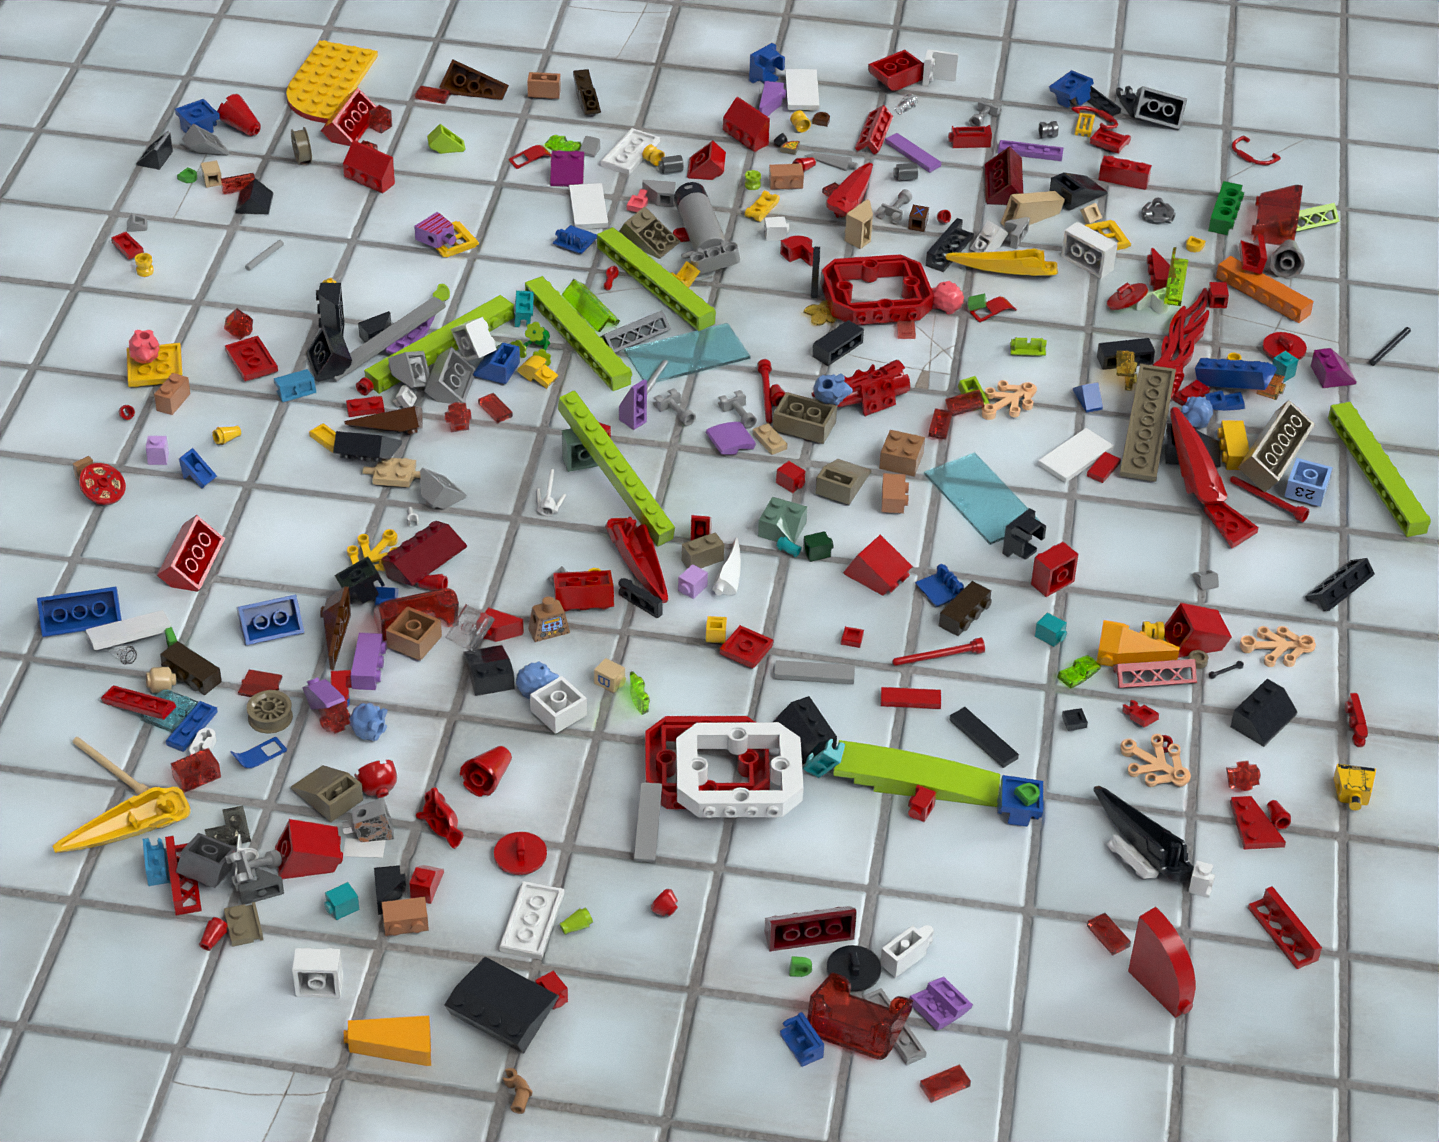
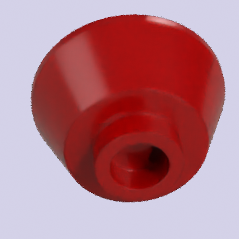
M665 889L651 904V911L663 917L666 915L671 916L678 909L676 905L678 900L673 890Z

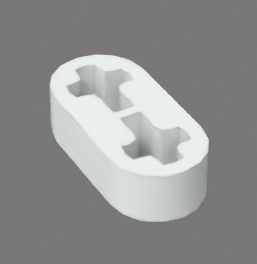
M203 728L197 733L189 749L193 762L201 763L209 758L217 741L216 733L213 729Z

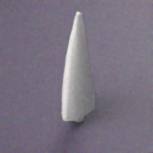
M737 537L734 540L728 559L715 579L712 590L717 595H734L737 593L741 565L740 547Z

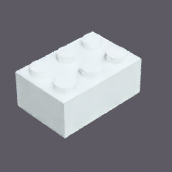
M1076 222L1064 232L1061 257L1102 279L1114 270L1118 243Z

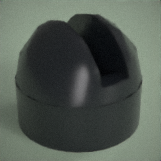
M781 133L774 139V142L777 146L781 147L784 143L788 142V139L784 133Z

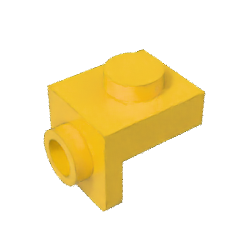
M686 261L677 275L673 272L671 274L689 288L701 271Z

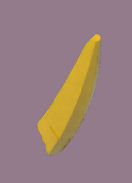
M1035 248L1013 251L946 254L947 260L986 271L1031 276L1058 274L1057 262L1045 261L1044 250Z
M153 787L138 796H132L60 839L52 847L55 853L114 843L181 821L190 815L191 808L180 788Z

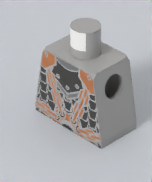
M384 798L354 807L352 809L353 820L342 822L344 834L356 832L360 842L394 839L393 822Z

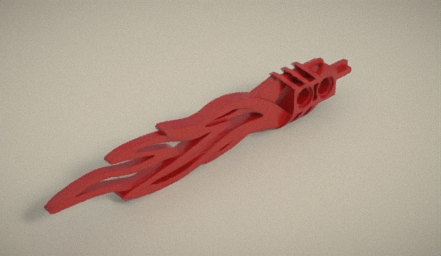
M1206 288L1202 290L1192 306L1186 309V306H1182L1174 315L1170 323L1168 336H1165L1163 339L1161 358L1152 365L1176 369L1171 398L1178 392L1185 377L1183 368L1191 361L1194 345L1203 337L1204 329L1208 322L1209 310H1206L1196 321L1207 306L1208 291ZM1204 301L1202 306L1191 316L1187 326L1184 328L1185 319ZM1178 346L1179 356L1172 361L1176 348Z

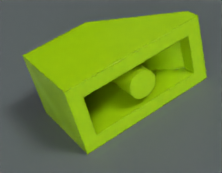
M439 124L427 135L428 146L440 154L464 152L466 150L464 140L442 124Z

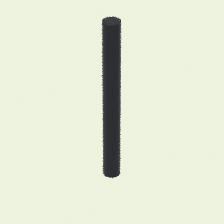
M1405 327L1369 361L1370 365L1375 366L1411 332V329Z

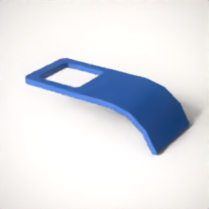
M273 737L242 753L230 752L242 766L254 768L285 753L287 748L277 737ZM271 742H275L282 749L271 756H267L261 748Z

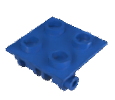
M570 225L566 230L560 229L556 231L557 239L553 244L583 254L597 239V234Z
M943 564L937 566L936 574L915 582L936 607L952 601L964 589V584L959 582L954 573L949 572L948 567Z

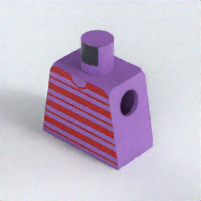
M439 212L432 214L414 226L415 240L432 247L439 248L445 243L453 245L456 242L453 224Z

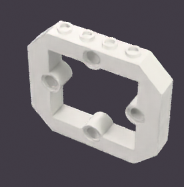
M779 722L696 723L676 738L677 802L697 817H783L803 801L800 737ZM697 749H728L730 753L736 755L745 753L747 749H779V756L771 761L770 779L774 784L781 785V790L749 791L746 788L740 787L733 791H699L698 786L705 784L708 779V762L705 758L698 757Z

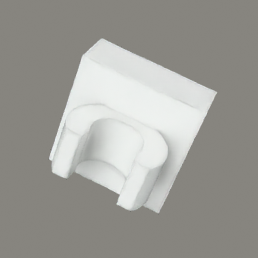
M406 384L401 387L398 394H396L397 399L393 400L397 407L401 405L403 408L412 407L417 397Z

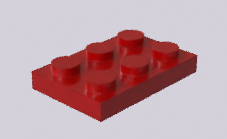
M259 336L225 345L226 353L244 381L278 371V365Z

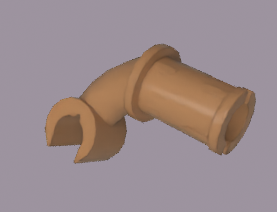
M508 1068L505 1071L507 1077L511 1078H502L505 1085L509 1088L515 1087L516 1092L510 1108L517 1114H523L533 1091L526 1080L519 1076L514 1068Z

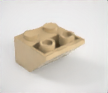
M865 200L846 215L845 241L859 249H862L871 242L873 213L870 200Z

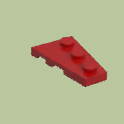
M1225 502L1205 505L1204 512L1231 548L1236 547L1258 533V526Z
M1252 796L1231 797L1230 804L1244 850L1285 848L1286 841Z

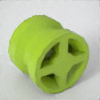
M756 170L747 171L745 173V188L748 190H758L761 187V182L759 181L761 173Z

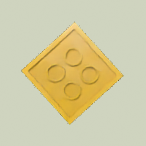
M181 343L159 345L158 357L146 364L134 361L130 357V349L127 348L128 386L139 387L163 384L172 373L183 376Z

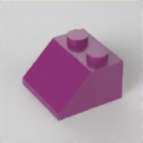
M552 151L550 186L569 187V185L583 184L584 152Z
M1331 348L1314 350L1311 368L1322 388L1355 385L1357 383L1345 360Z

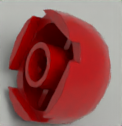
M386 760V763L380 764V761L371 762L359 768L358 775L354 774L355 779L362 784V792L369 796H377V798L387 796L397 783V771L391 760Z

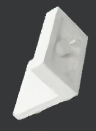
M928 49L924 63L922 86L928 87L933 79L955 81L958 54Z

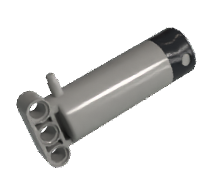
M687 182L681 185L674 194V202L694 249L681 255L682 259L690 258L691 264L701 271L699 275L737 264L740 261L738 245L735 242L727 243L704 187L696 182Z

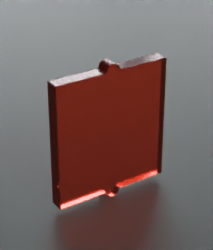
M249 669L245 679H242L238 695L252 697L266 690L278 691L283 677L280 674Z

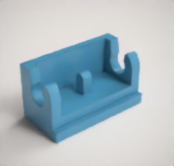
M308 369L274 378V383L278 388L276 392L282 402L316 393L314 377Z
M149 838L143 839L148 886L170 883L167 850L164 848L161 838H158V844L155 846L151 845Z

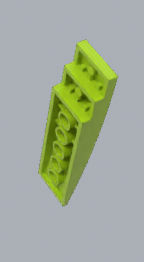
M842 740L838 742L844 743L845 747L841 763L834 767V776L854 778V784L874 786V792L915 796L916 786L920 785L935 791L936 800L997 807L1000 784L999 773L900 749Z

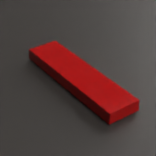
M115 685L101 697L104 704L162 720L176 708L174 701Z

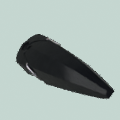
M1101 786L1094 787L1093 791L1115 826L1154 868L1173 881L1183 882L1192 878L1194 866L1188 860L1187 845L1183 839L1172 834L1171 831L1165 829L1106 788Z

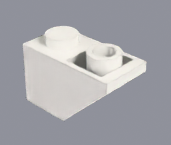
M987 220L970 249L974 252H993L1001 246L1008 232Z

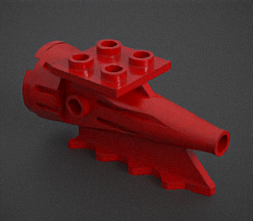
M896 359L875 370V365L872 364L868 371L863 372L858 369L853 376L849 378L844 376V382L852 388L853 392L845 397L837 405V408L862 403L863 415L867 416L896 405L895 396L906 394L910 391V379L908 374L905 375L902 370L905 369L902 362Z

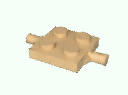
M408 458L382 459V462H378L375 467H363V474L374 475V485L410 488L411 482L415 478L421 479L420 471H416V460Z

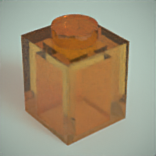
M1274 374L1266 390H1257L1256 394L1277 400L1279 395L1284 393L1286 384H1283L1285 376Z

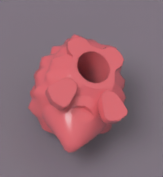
M944 281L935 288H931L934 293L932 309H941L950 315L961 308L964 296L955 283Z
M135 330V334L129 340L130 357L138 363H150L158 357L160 350L158 340L154 337L152 330Z

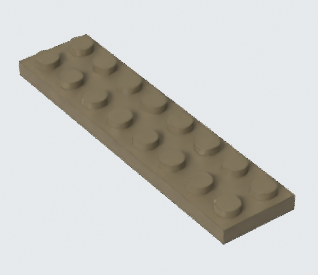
M1140 364L1119 476L1156 482L1176 369Z

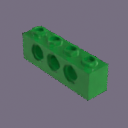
M1223 181L1210 218L1209 232L1228 235L1229 230H1233L1241 202L1244 198L1245 192H1242L1243 185Z

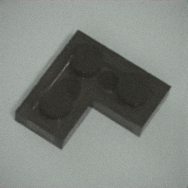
M243 805L223 809L225 825L205 829L206 836L231 846L238 844V834L241 835L242 843L251 842Z

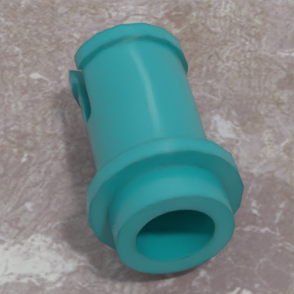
M780 537L776 544L780 551L784 550L794 557H798L802 550L801 546L789 541L787 537Z

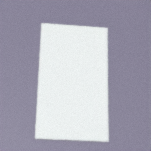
M346 838L343 856L383 858L386 840L360 842L359 839Z

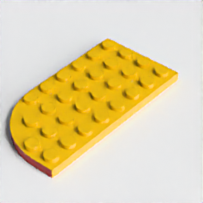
M319 40L287 87L288 105L296 114L305 119L327 123L344 98L358 87L378 57V51Z

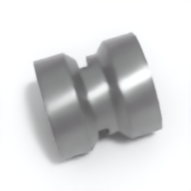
M1050 121V123L1040 122L1038 127L1040 138H1046L1047 136L1057 137V121Z

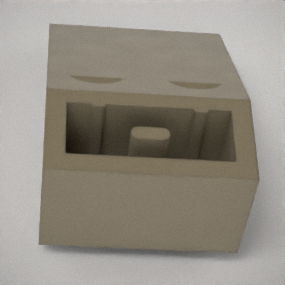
M643 207L628 219L619 230L627 239L631 240L638 248H641L643 252L658 259H661L681 242L646 207Z
M836 459L825 465L816 477L815 494L850 505L872 470Z
M324 765L291 786L295 793L330 822L363 801L362 784L348 772Z

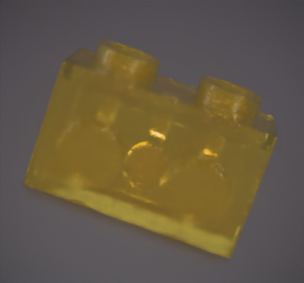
M1117 351L1116 375L1125 376V390L1132 391L1133 384L1137 382V362L1134 361V352Z

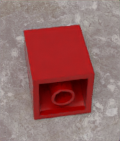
M880 534L854 558L843 573L884 596L888 591L892 593L899 586V581L903 583L910 576L908 572L913 566Z
M1180 603L1164 625V638L1166 642L1180 647L1178 658L1189 656L1190 652L1194 650H1201L1205 653L1222 651L1232 638L1218 610L1186 603Z
M289 819L275 845V850L280 853L282 858L281 865L277 867L278 876L282 877V879L335 872L337 866L343 861V852L340 849L341 836L338 834V827Z

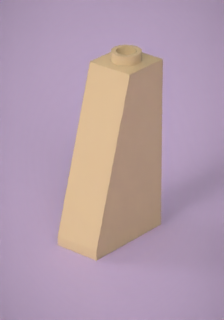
M1056 191L1011 194L1001 224L1005 227L1006 221L1029 217V225L1050 218L1060 214L1065 199Z

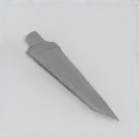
M820 153L804 155L845 171L848 168L857 169L858 163L852 162L851 157Z

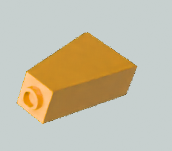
M429 1015L348 1020V1030H344L343 1034L344 1044L348 1043L350 1053L431 1066Z

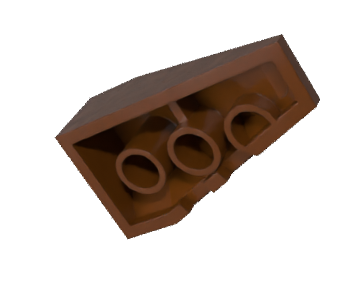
M452 59L439 88L453 95L503 100L509 85Z
M412 406L346 420L344 423L349 426L414 434L418 433V429L423 428V411L420 407Z
M343 587L327 598L325 606H322L320 611V617L324 621L330 670L335 669L351 618L349 587Z

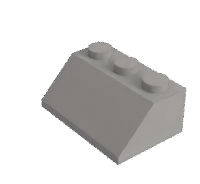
M451 347L437 357L424 391L437 402L463 405L474 379L473 373L476 368Z

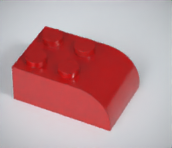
M902 50L868 64V71L889 89L896 91L923 80L924 63L908 51Z

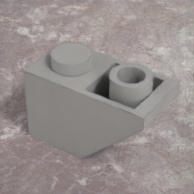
M642 181V189L647 190L646 196L648 200L656 206L674 207L676 182Z

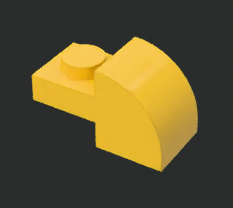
M537 355L529 357L517 370L530 382L535 379L546 389L558 377L557 373L545 365L547 360Z
M707 616V643L726 642L727 617Z

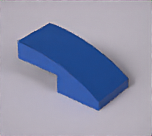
M1222 390L1205 394L1206 400L1210 401L1214 410L1230 411L1245 409L1241 392L1224 395Z

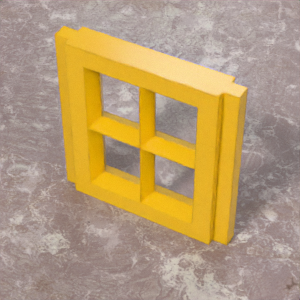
M1107 220L1085 225L1107 238L1115 237L1118 240L1117 250L1126 249L1131 246L1130 241L1115 221ZM1109 228L1112 233L1104 234L1102 229Z
M454 221L451 223L454 230L459 233L454 235L456 240L463 238L466 243L459 245L455 242V246L449 249L445 245L435 249L443 257L447 258L475 248L479 245V242L460 221Z

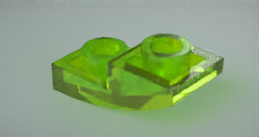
M552 135L544 144L546 148L552 151H579L582 146L581 142L567 141L566 136Z
M1086 655L1074 660L1073 666L1059 671L1057 678L1071 689L1092 677L1101 669V665L1092 657Z
M631 671L630 695L638 711L644 715L649 712L650 702L648 694L644 692L645 682L634 671Z

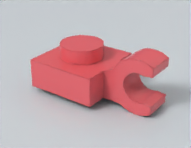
M640 189L637 196L632 195L627 204V210L638 212L643 207H646L648 205L647 190Z

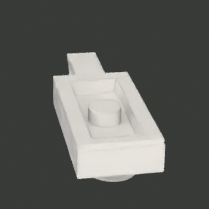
M1113 835L1107 843L1110 850L1117 852L1124 863L1131 865L1139 877L1143 879L1156 878L1160 873L1132 845H1128L1120 836Z

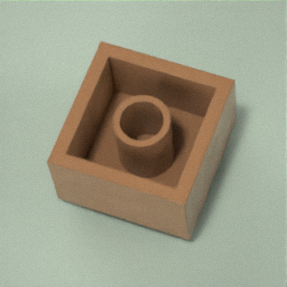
M889 430L881 450L879 469L915 477L924 454L925 437Z
M408 606L386 630L388 648L419 661L425 657L442 637L440 619Z

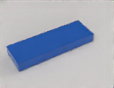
M199 701L168 737L166 745L184 752L194 741L197 733L205 728L218 713L217 707Z

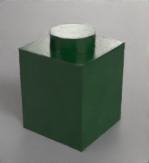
M825 531L804 536L803 551L809 562L831 557V550L834 548L832 539L828 537Z

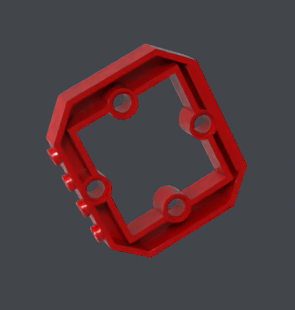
M901 254L837 258L821 270L820 284L831 315L844 322L850 320L856 325L918 321L933 308L934 293L922 264ZM902 276L901 296L904 299L890 300L884 298L878 301L851 303L853 284L843 280L862 279L865 282H874L877 278Z
M665 716L645 731L646 783L662 784L661 805L666 809H686L677 802V783H667V778L674 776L676 773V754L674 751L666 749V742H676L678 736L696 723L756 722L748 716ZM747 749L745 753L738 755V773L748 778V783H716L713 780H707L705 784L698 786L699 791H733L740 787L746 788L749 791L770 790L769 749Z

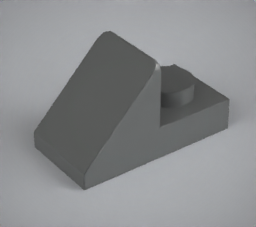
M255 868L256 881L238 885L242 905L284 894L282 877L259 868Z

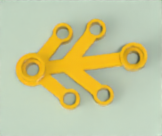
M393 529L385 530L382 540L372 551H370L368 545L369 536L367 534H360L357 540L358 545L361 546L364 558L368 556L372 563L379 561V564L374 565L376 570L385 571L381 559L387 553L381 552L386 546H394L398 543L397 533ZM355 545L347 547V556L350 557L352 565L359 562L358 547ZM392 547L389 551L395 550L397 547Z

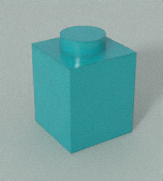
M1287 351L1274 357L1272 365L1277 368L1274 377L1283 383L1294 377L1299 359Z
M1047 612L1036 623L1035 637L1055 647L1066 638L1067 622Z
M349 882L325 892L326 902H324V907L327 913H332L336 920L360 910L358 895Z

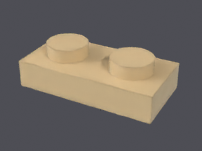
M769 423L753 429V435L771 455L787 450V443Z

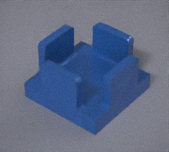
M770 43L750 54L749 81L753 84L757 81H761L764 84L765 81L776 82L778 81V76L773 74L775 68L781 71L785 69V57L776 51L774 43Z
M1071 70L1051 84L1049 89L1050 92L1055 93L1059 105L1069 108V100L1073 98L1076 99V103L1079 106L1091 98L1090 86L1094 82L1093 78Z
M204 98L175 109V114L180 119L181 129L185 133L192 124L213 133V126H216V120L220 119L219 113Z
M1002 775L1001 788L997 799V814H1002V812L1010 813L1008 824L1025 827L1029 825L1032 816L1034 819L1042 818L1043 781ZM1025 783L1034 784L1040 790L1037 802L1026 806L1014 794L1015 788Z

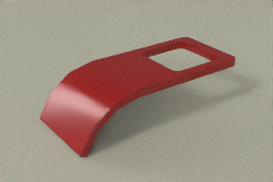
M535 145L509 158V161L516 169H519L539 157L545 155L551 157V153L542 145ZM524 154L528 160L517 165L513 159Z
M999 296L986 302V307L991 314L980 318L975 313L979 309L972 310L970 313L978 322H982L1003 310L1010 308L1017 311V309L1005 297Z

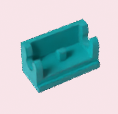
M516 290L514 327H520L521 320L527 321L526 326L531 323L534 292Z
M830 739L822 752L815 757L813 753L807 757L802 769L818 778L822 777L841 763L845 744L840 742L833 749V739Z

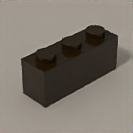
M971 581L940 612L939 627L956 636H959L963 631H967L970 624L977 620L985 609L987 610L992 603V590Z
M178 641L160 654L161 667H169L171 672L176 674V678L179 681L185 682L194 691L206 695L222 682L219 667Z

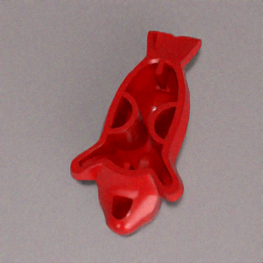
M436 787L431 788V791L425 793L423 811L416 813V818L426 820L433 831L445 837L450 846L455 849L459 846L464 836L463 832L457 829V815L446 803L445 797L438 792V789Z

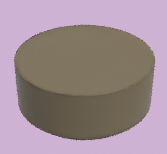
M1194 650L1190 652L1188 659H1195L1196 669H1202L1207 666L1209 657L1204 651Z

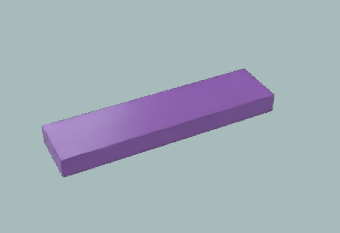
M895 133L885 138L887 145L914 163H917V165L929 173L941 167V161L900 134Z
M1000 140L998 154L1010 146L1021 157L1062 161L1064 148Z

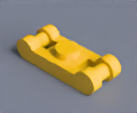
M764 190L759 199L745 210V217H753L756 221L761 222L778 204L780 196L772 195Z

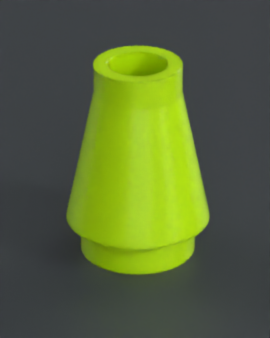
M586 907L583 909L579 908L567 919L559 923L566 935L570 932L588 928L593 923V919Z

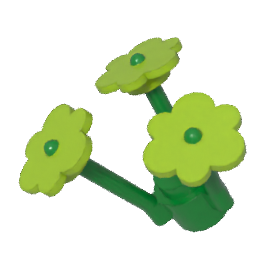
M535 321L532 324H528L525 331V336L530 338V340L524 344L520 340L512 341L511 345L519 346L521 358L527 356L525 352L526 347L531 343L535 342L537 345H544L543 349H540L538 352L534 351L533 356L537 355L547 360L545 365L549 366L551 364V355L546 350L548 345H550V341H548L550 334L544 327H540L539 322Z

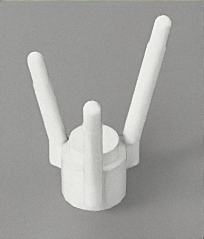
M554 469L550 470L547 494L543 500L541 499L540 489L537 488L536 490L537 511L546 517H550L554 513L557 514L560 505L566 497V494H563L557 504L550 497Z

